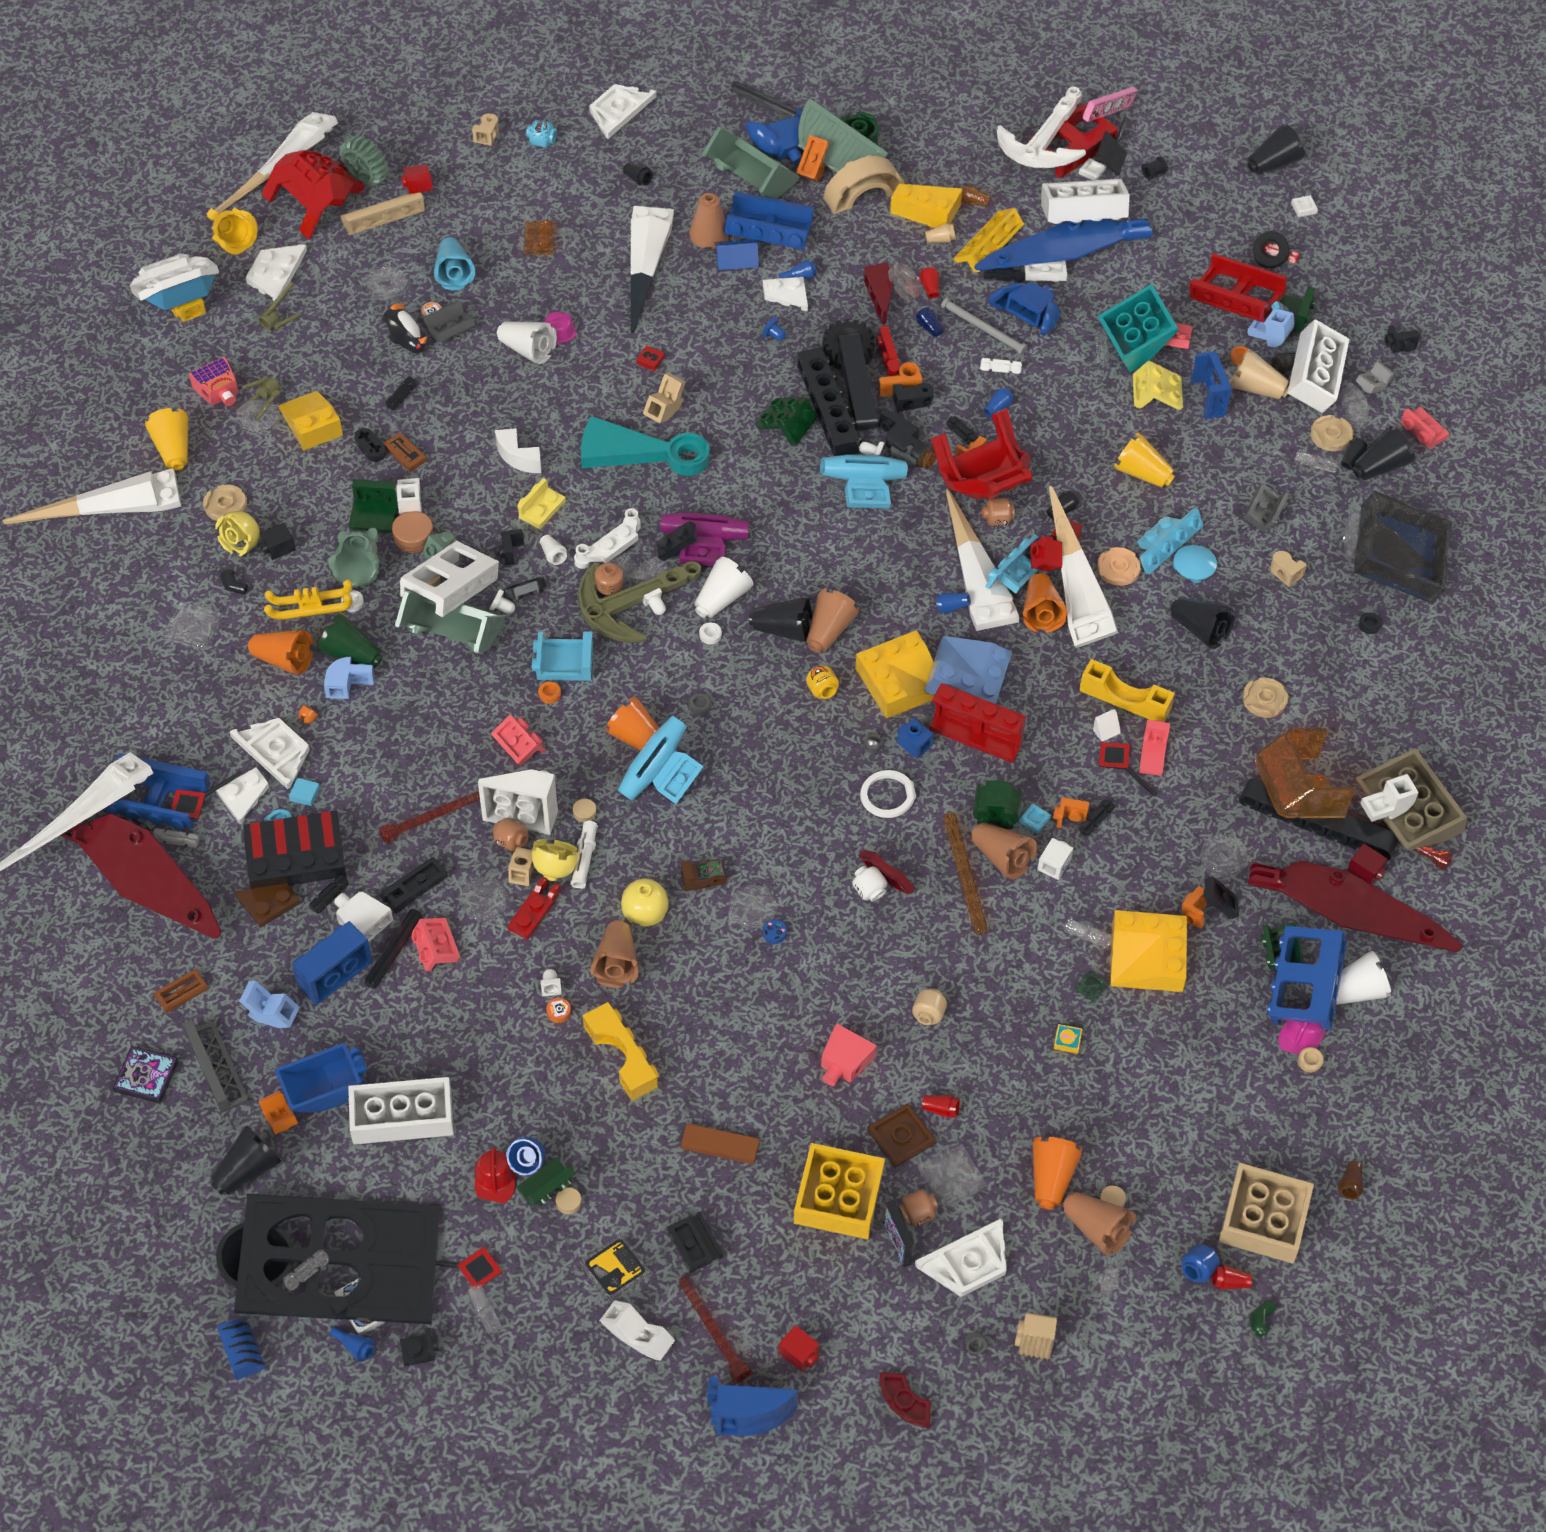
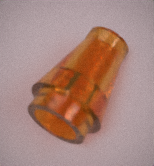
M964 185L961 200L964 202L963 204L987 207L990 195L983 193L972 185Z

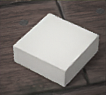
M1089 158L1079 169V174L1091 180H1098L1105 172L1106 166Z
M1311 195L1294 198L1291 201L1298 217L1317 214L1318 209Z

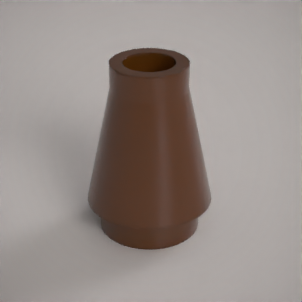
M1350 1161L1348 1163L1347 1169L1338 1184L1340 1195L1349 1200L1358 1199L1363 1193V1166L1357 1161Z

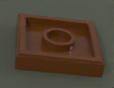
M909 1103L867 1127V1131L894 1168L936 1144V1139Z

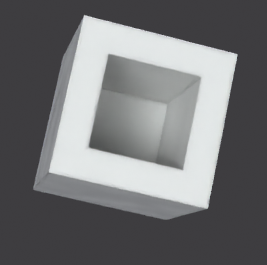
M1052 838L1039 858L1038 870L1059 880L1071 861L1073 847L1064 841Z

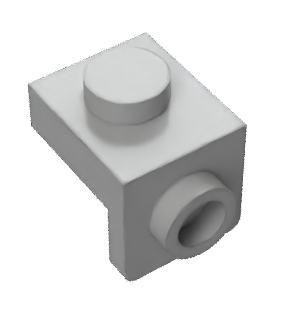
M1377 362L1371 372L1360 374L1356 382L1361 385L1362 390L1372 394L1383 391L1394 373L1381 362Z

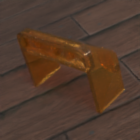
M1326 728L1289 729L1257 753L1255 764L1279 815L1286 818H1345L1355 788L1332 787L1325 776L1321 774H1308L1302 759L1319 758L1328 732Z

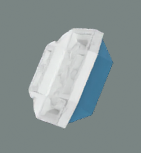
M178 254L142 267L139 271V276L134 278L130 284V288L140 301L147 300L165 311L207 296L214 277L219 273L217 265L208 258L189 257L186 254Z

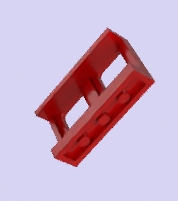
M1085 103L1075 109L1052 139L1053 141L1057 137L1062 136L1071 143L1065 149H1084L1086 151V155L1067 165L1056 167L1055 175L1059 179H1062L1083 165L1089 158L1092 159L1097 155L1105 131H1108L1115 140L1117 138L1118 128L1104 117L1093 120L1099 126L1086 134L1074 127L1084 120L1083 115L1087 107ZM1049 147L1046 148V151L1054 152Z
M1214 253L1211 255V266L1201 279L1193 278L1190 282V298L1263 323L1273 311L1271 305L1276 301L1280 302L1287 292L1286 276ZM1219 274L1238 280L1231 290L1211 284ZM1255 286L1275 292L1268 302L1247 296Z
M941 683L932 699V703L936 704L935 716L929 725V730L1013 763L1022 747L1026 716Z

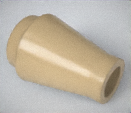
M945 223L932 230L925 231L927 244L951 243L952 240H956L953 224Z

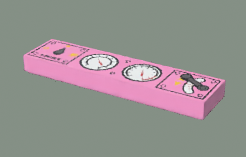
M1130 87L1089 101L1083 119L1089 122L1130 108L1138 89Z

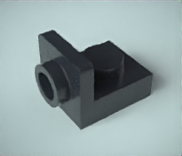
M430 1328L425 1329L424 1335L400 1339L404 1367L436 1361L434 1352L439 1351L437 1335L431 1336Z

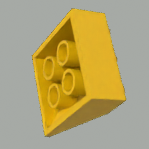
M917 630L856 654L855 669L886 719L932 701L934 697L933 694L924 691L933 660Z
M1115 910L1112 921L1110 986L1183 992L1186 981L1187 916Z
M811 1143L794 1209V1224L868 1240L885 1158Z

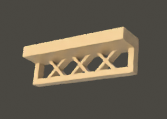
M421 192L407 194L341 215L340 217L348 234L351 235L425 211L424 198Z

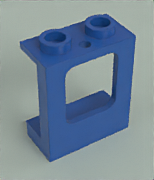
M1216 351L1196 354L1191 384L1205 382L1208 392L1203 412L1206 419L1226 416L1232 388ZM1214 369L1217 373V376L1221 384L1216 385L1214 381Z

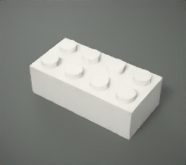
M1122 179L1042 184L1041 207L1048 222L1054 224L1062 223V221H1101L1106 218L1120 220L1123 217H1128L1129 193Z
M1316 319L1300 333L1288 394L1321 413L1337 401L1349 338Z
M449 1077L349 1086L350 1133L353 1144L454 1135L452 1094Z

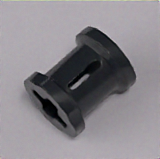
M1159 156L1151 163L1142 164L1141 170L1143 175L1148 180H1151L1157 174L1166 173L1168 165L1166 160Z

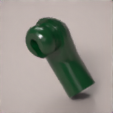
M1270 1300L1265 1301L1250 1314V1327L1258 1337L1265 1336L1268 1333L1269 1328L1266 1326V1317L1276 1311L1275 1305Z

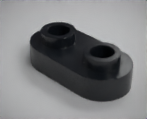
M537 577L508 586L502 590L504 591V598L510 599V601H517L523 598V594L530 592L531 595L543 592V588L547 585L544 577Z

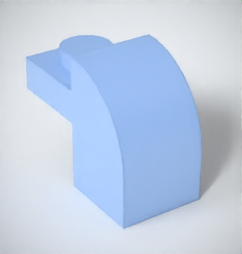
M1274 308L1264 323L1256 320L1252 322L1248 328V336L1267 340L1268 346L1278 347L1294 328V313Z
M344 657L334 661L328 667L325 675L324 689L326 698L349 699L351 684L374 685L373 665L352 664L351 657Z
M257 981L248 982L239 1001L250 1011L248 1014L250 1018L256 1022L276 1028H290L300 1008L285 993L270 994Z

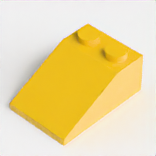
M318 391L278 405L279 410L303 451L343 435L340 418L332 405Z

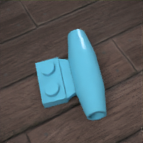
M847 454L825 457L821 459L820 463L821 475L848 480L845 487L847 507L889 509L891 505L889 487L884 481L906 478L908 470L906 461L874 455Z
M672 715L650 737L630 764L618 791L633 801L653 781L658 792L677 804L703 769L701 764L686 753L675 752L687 726Z

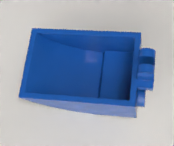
M345 1042L274 1069L290 1110L297 1112H318L349 1102V1086L366 1084L362 1073L367 1072V1068L359 1047H354L349 1052Z
M712 1376L708 1380L707 1404H711V1425H716V1434L738 1436L762 1434L780 1426L797 1410L798 1390L719 1385V1379L716 1376Z

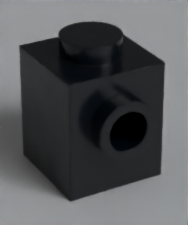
M285 523L268 528L260 533L262 542L259 543L261 551L264 555L268 554L271 560L296 550L294 538Z

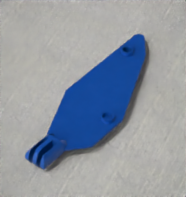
M1107 218L1101 221L1063 222L992 252L975 264V269L978 271L1005 269L1007 267L1074 260L1121 240L1131 241L1150 238L1153 232L1147 218L1126 220L1121 223Z

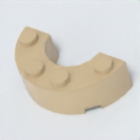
M868 155L846 163L826 185L824 200L833 214L851 209L857 197L871 188H883L886 195L891 196L899 184L905 183L888 159Z

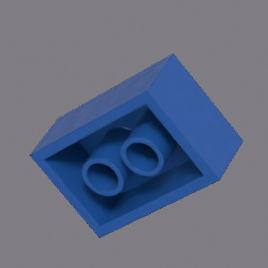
M348 921L346 924L338 926L326 939L318 941L309 952L300 955L292 964L298 988L317 1006L373 963L368 939Z

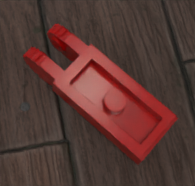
M888 326L879 327V336H876V343L878 349L882 348L881 358L883 364H887L886 376H899L900 363Z
M545 877L541 878L535 890L530 893L508 924V930L529 940L553 906V901L561 891V885L555 883L550 889L548 896L545 897L541 894L547 888L549 880Z

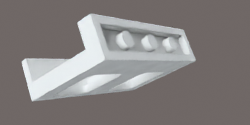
M455 541L412 571L403 575L400 580V596L403 597L404 591H414L436 602L435 614L444 617L497 580L499 561ZM459 553L475 560L465 568L454 565L459 560ZM438 574L447 578L446 581L437 587L426 583Z

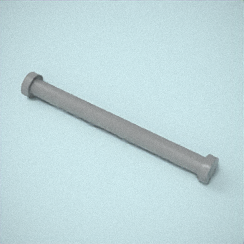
M948 297L943 300L941 304L943 310L947 309L1015 349L1017 354L1021 356L1027 351V344L1019 343L952 303V300Z

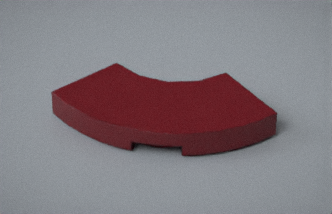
M863 850L858 855L868 868L877 867L887 882H889V885L898 891L911 894L915 889L903 872L891 867L876 852Z
M880 1372V1388L885 1401L892 1411L910 1424L922 1428H930L931 1400L920 1398L911 1390L907 1383L906 1374Z

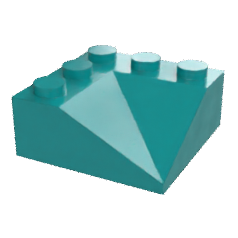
M1152 284L1097 316L1130 373L1143 366L1148 360L1150 361L1179 330Z

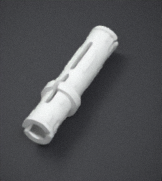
M585 821L583 823L581 838L577 842L580 856L570 883L574 888L583 889L586 886L592 851L596 847L595 836L598 825L593 821Z

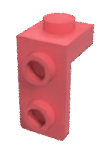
M1147 720L1140 761V773L1162 775L1170 723L1159 720Z

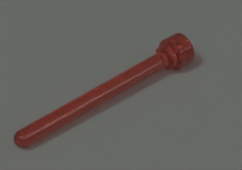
M479 790L397 825H389L387 823L380 826V835L385 844L391 843L402 832L480 800Z
M1349 810L1346 813L1392 831L1390 828L1375 821L1371 822L1369 818L1353 810ZM1426 846L1412 849L1433 860L1432 863L1436 864L1435 867L1443 871L1446 870L1453 854L1445 850L1443 852L1440 850L1436 852Z
M685 1276L681 1277L679 1285L730 1365L729 1374L733 1381L739 1383L750 1377L752 1370L748 1363L738 1359L689 1279Z

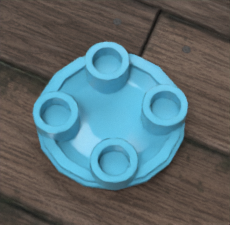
M1189 545L1179 549L1174 555L1173 567L1180 575L1194 583H1199L1202 579L1213 575L1217 568V560L1209 549L1203 546Z

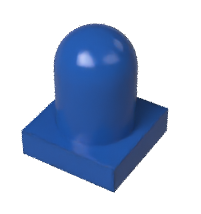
M775 316L765 325L762 336L766 338L770 335L776 340L782 341L786 338V332L777 325L778 319Z

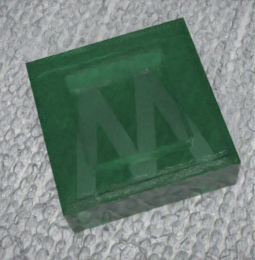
M1089 970L1075 986V990L1095 1003L1109 987V983Z

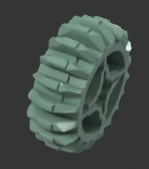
M359 135L351 136L340 147L339 155L341 156L340 160L344 163L343 167L363 184H367L369 187H376L389 175L388 162L384 159L385 156L382 155L381 150L376 147V144L371 143L370 139L366 140L364 136L360 137Z

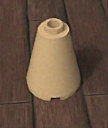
M1247 349L1242 358L1244 360L1238 365L1230 381L1231 388L1275 399H1280L1281 396L1285 398L1288 393L1289 385L1287 384L1289 380L1253 350Z

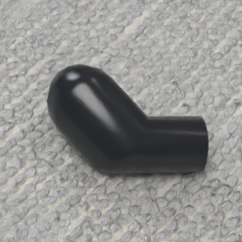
M232 569L223 570L220 579L224 588L227 591L245 595L248 590V584L237 582L234 576L235 572Z

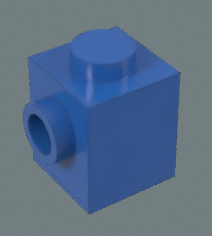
M915 718L908 723H903L897 731V744L916 759L933 746L934 733Z

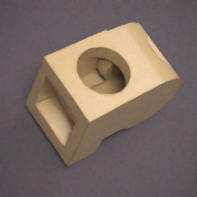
M485 114L481 117V124L474 125L472 129L473 142L492 146L499 131L498 117L496 115Z
M1278 551L1273 555L1270 569L1276 577L1289 587L1304 576L1307 564L1302 560L1296 563L1288 552Z
M516 847L508 866L509 883L529 886L534 869L532 849Z

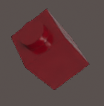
M1363 844L1351 858L1347 871L1372 885L1375 880L1380 881L1386 874L1387 869H1385L1387 858Z

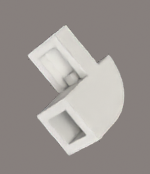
M419 478L397 480L399 514L410 511L422 512Z
M1408 774L1386 781L1382 792L1362 798L1360 804L1371 822L1387 816L1391 820L1406 812L1415 803L1419 792Z

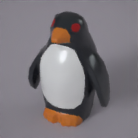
M397 303L392 305L382 317L383 323H386L388 326L390 340L394 344H399L415 354L423 352L427 337L421 338L418 324L406 313L404 304Z

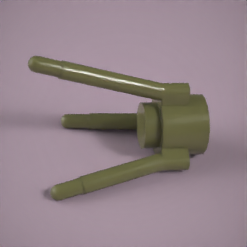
M291 281L272 305L258 318L259 323L267 330H270L272 327L278 330L282 325L302 315L299 312L279 322L280 315L275 310L294 285V282Z
M266 375L259 380L242 386L243 389L259 385L258 393L238 407L236 412H240L260 397L269 398L256 416V420L263 416L273 400L280 395V385L277 380Z

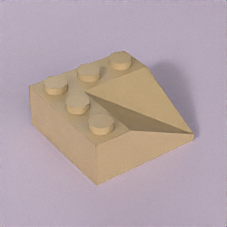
M1239 1163L1218 1242L1293 1264L1299 1250L1314 1184Z

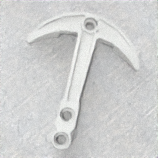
M1070 87L1066 96L1061 98L1053 109L1051 116L1026 145L1015 141V135L1005 130L1002 125L998 126V143L1005 154L1017 163L1037 168L1067 165L1086 155L1084 149L1057 148L1056 152L1046 151V148L1064 121L1069 119L1077 108L1076 105L1082 101V93L1079 88Z

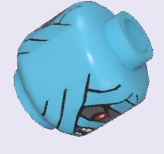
M535 120L531 126L527 127L526 136L529 137L532 145L547 148L555 143L557 129L554 128L551 122Z

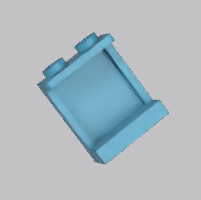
M538 632V640L533 641V653H537V656L532 658V672H536L537 680L591 681L592 632H583V639H544L543 632Z

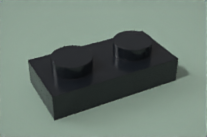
M688 521L658 540V558L664 562L697 541L696 525L692 521Z
M1215 877L1206 878L1204 889L1206 901L1211 903L1229 919L1239 917L1238 896Z

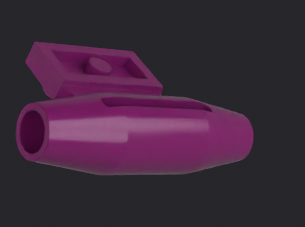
M692 512L662 514L660 532L667 534L688 521H692L696 525L697 541L681 550L680 564L695 561L703 566H714L719 558L724 557L725 544L723 541L748 539V521L724 515Z

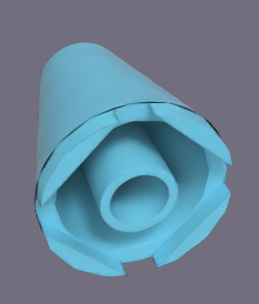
M452 237L445 238L440 242L434 266L435 280L441 284V287L448 290L465 288L464 285L469 282L471 283L475 276V267L472 260L458 240Z

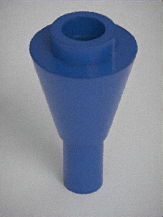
M807 259L791 270L779 273L778 275L779 279L794 277L813 279V274L817 272L814 261L810 262Z
M337 1326L331 1329L330 1335L341 1341L358 1362H363L373 1355L375 1347L372 1338L347 1333Z

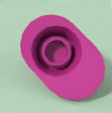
M552 312L543 321L555 328L557 335L556 345L570 341L576 336L569 314Z
M1286 1021L1278 1037L1279 1046L1283 1051L1297 1055L1307 1047L1317 1049L1326 1030H1323L1320 1024Z

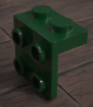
M1308 286L1303 300L1284 295L1280 300L1281 304L1288 307L1289 311L1294 313L1293 332L1301 333L1305 323L1309 324L1312 315L1310 309L1314 310L1317 297H1314L1316 288Z
M775 398L759 417L755 426L757 429H781L789 444L797 445L817 419V415L807 398Z
M353 479L354 503L349 520V528L362 531L376 528L377 532H391L398 506L397 483Z

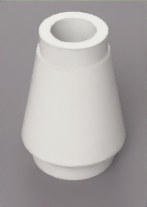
M545 535L540 539V544L549 563L560 565L566 560L567 551L564 546L550 535Z

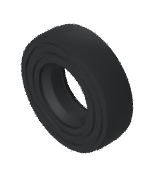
M1267 231L1256 238L1252 252L1255 261L1262 267L1277 268L1287 260L1290 247L1284 235L1276 231ZM1273 242L1279 246V252L1276 256L1267 257L1263 253V248L1267 243Z

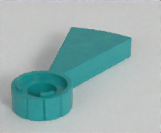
M591 416L582 436V468L667 461L669 467L675 473L692 476L700 474L709 465V444L705 438L695 433L679 434L668 443ZM691 451L698 455L693 460H684L679 457L681 453Z

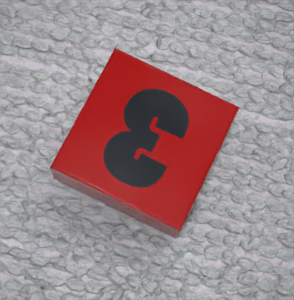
M646 345L636 359V363L656 371L665 358V353Z

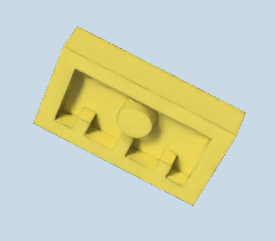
M543 478L532 487L531 492L519 501V518L541 529L566 502V497L548 488V480Z

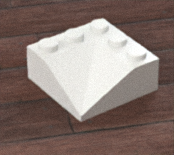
M531 769L479 779L478 788L483 821L497 823L509 817L525 824L530 831L551 834L558 813L554 774L544 770L537 771Z

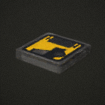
M622 1234L579 1262L581 1268L609 1304L651 1276L649 1268Z

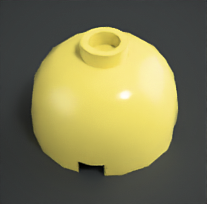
M232 511L217 520L216 530L219 528L220 533L217 538L225 550L230 553L235 550L240 553L239 556H242L257 545L260 538V530L255 519L248 513ZM242 540L246 543L245 547H235V544Z
M539 839L533 844L532 862L534 868L544 875L546 879L557 881L558 878H564L575 870L579 861L580 851L577 852V847L563 841L554 840V844H549L547 839Z
M646 878L638 879L630 883L623 891L621 908L623 915L629 922L645 927L655 925L665 917L669 901L666 890L658 882Z

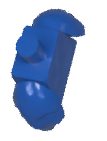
M798 108L796 117L766 125L750 120L745 124V129L751 141L758 146L761 152L771 156L775 155L779 160L790 158L794 165L800 164L804 150L798 147L799 122L804 108Z
M1013 282L1007 286L1000 287L988 298V302L993 308L998 310L1005 309L1036 328L1041 325V335H1046L1053 330L1059 320V307L1054 302L1053 290L1048 285L1040 287L1033 282L1026 285L1020 282Z

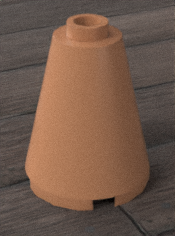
M706 193L699 198L689 235L691 241L700 248L712 247L714 249L715 242L728 241L729 235L724 234L726 218L718 196Z
M827 588L820 590L817 596L806 640L809 645L808 647L816 653L827 651L859 613L860 608L854 607L856 602L839 591L833 590L832 593L826 592Z
M985 822L976 825L972 830V842L1005 877L1011 880L1021 877L1029 869L1027 866L1029 860L1032 859L1034 861L1037 852V842L1030 836Z
M613 921L608 924L591 962V975H594L597 978V982L604 986L620 988L624 987V983L630 982L632 984L638 977L639 965L630 926L623 921Z
M1079 1192L1068 1195L1063 1203L1064 1214L1107 1256H1111L1110 1252L1114 1254L1119 1252L1132 1234L1129 1227L1131 1223L1135 1224L1136 1214L1130 1209Z

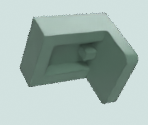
M448 532L429 535L422 553L430 559L458 540Z

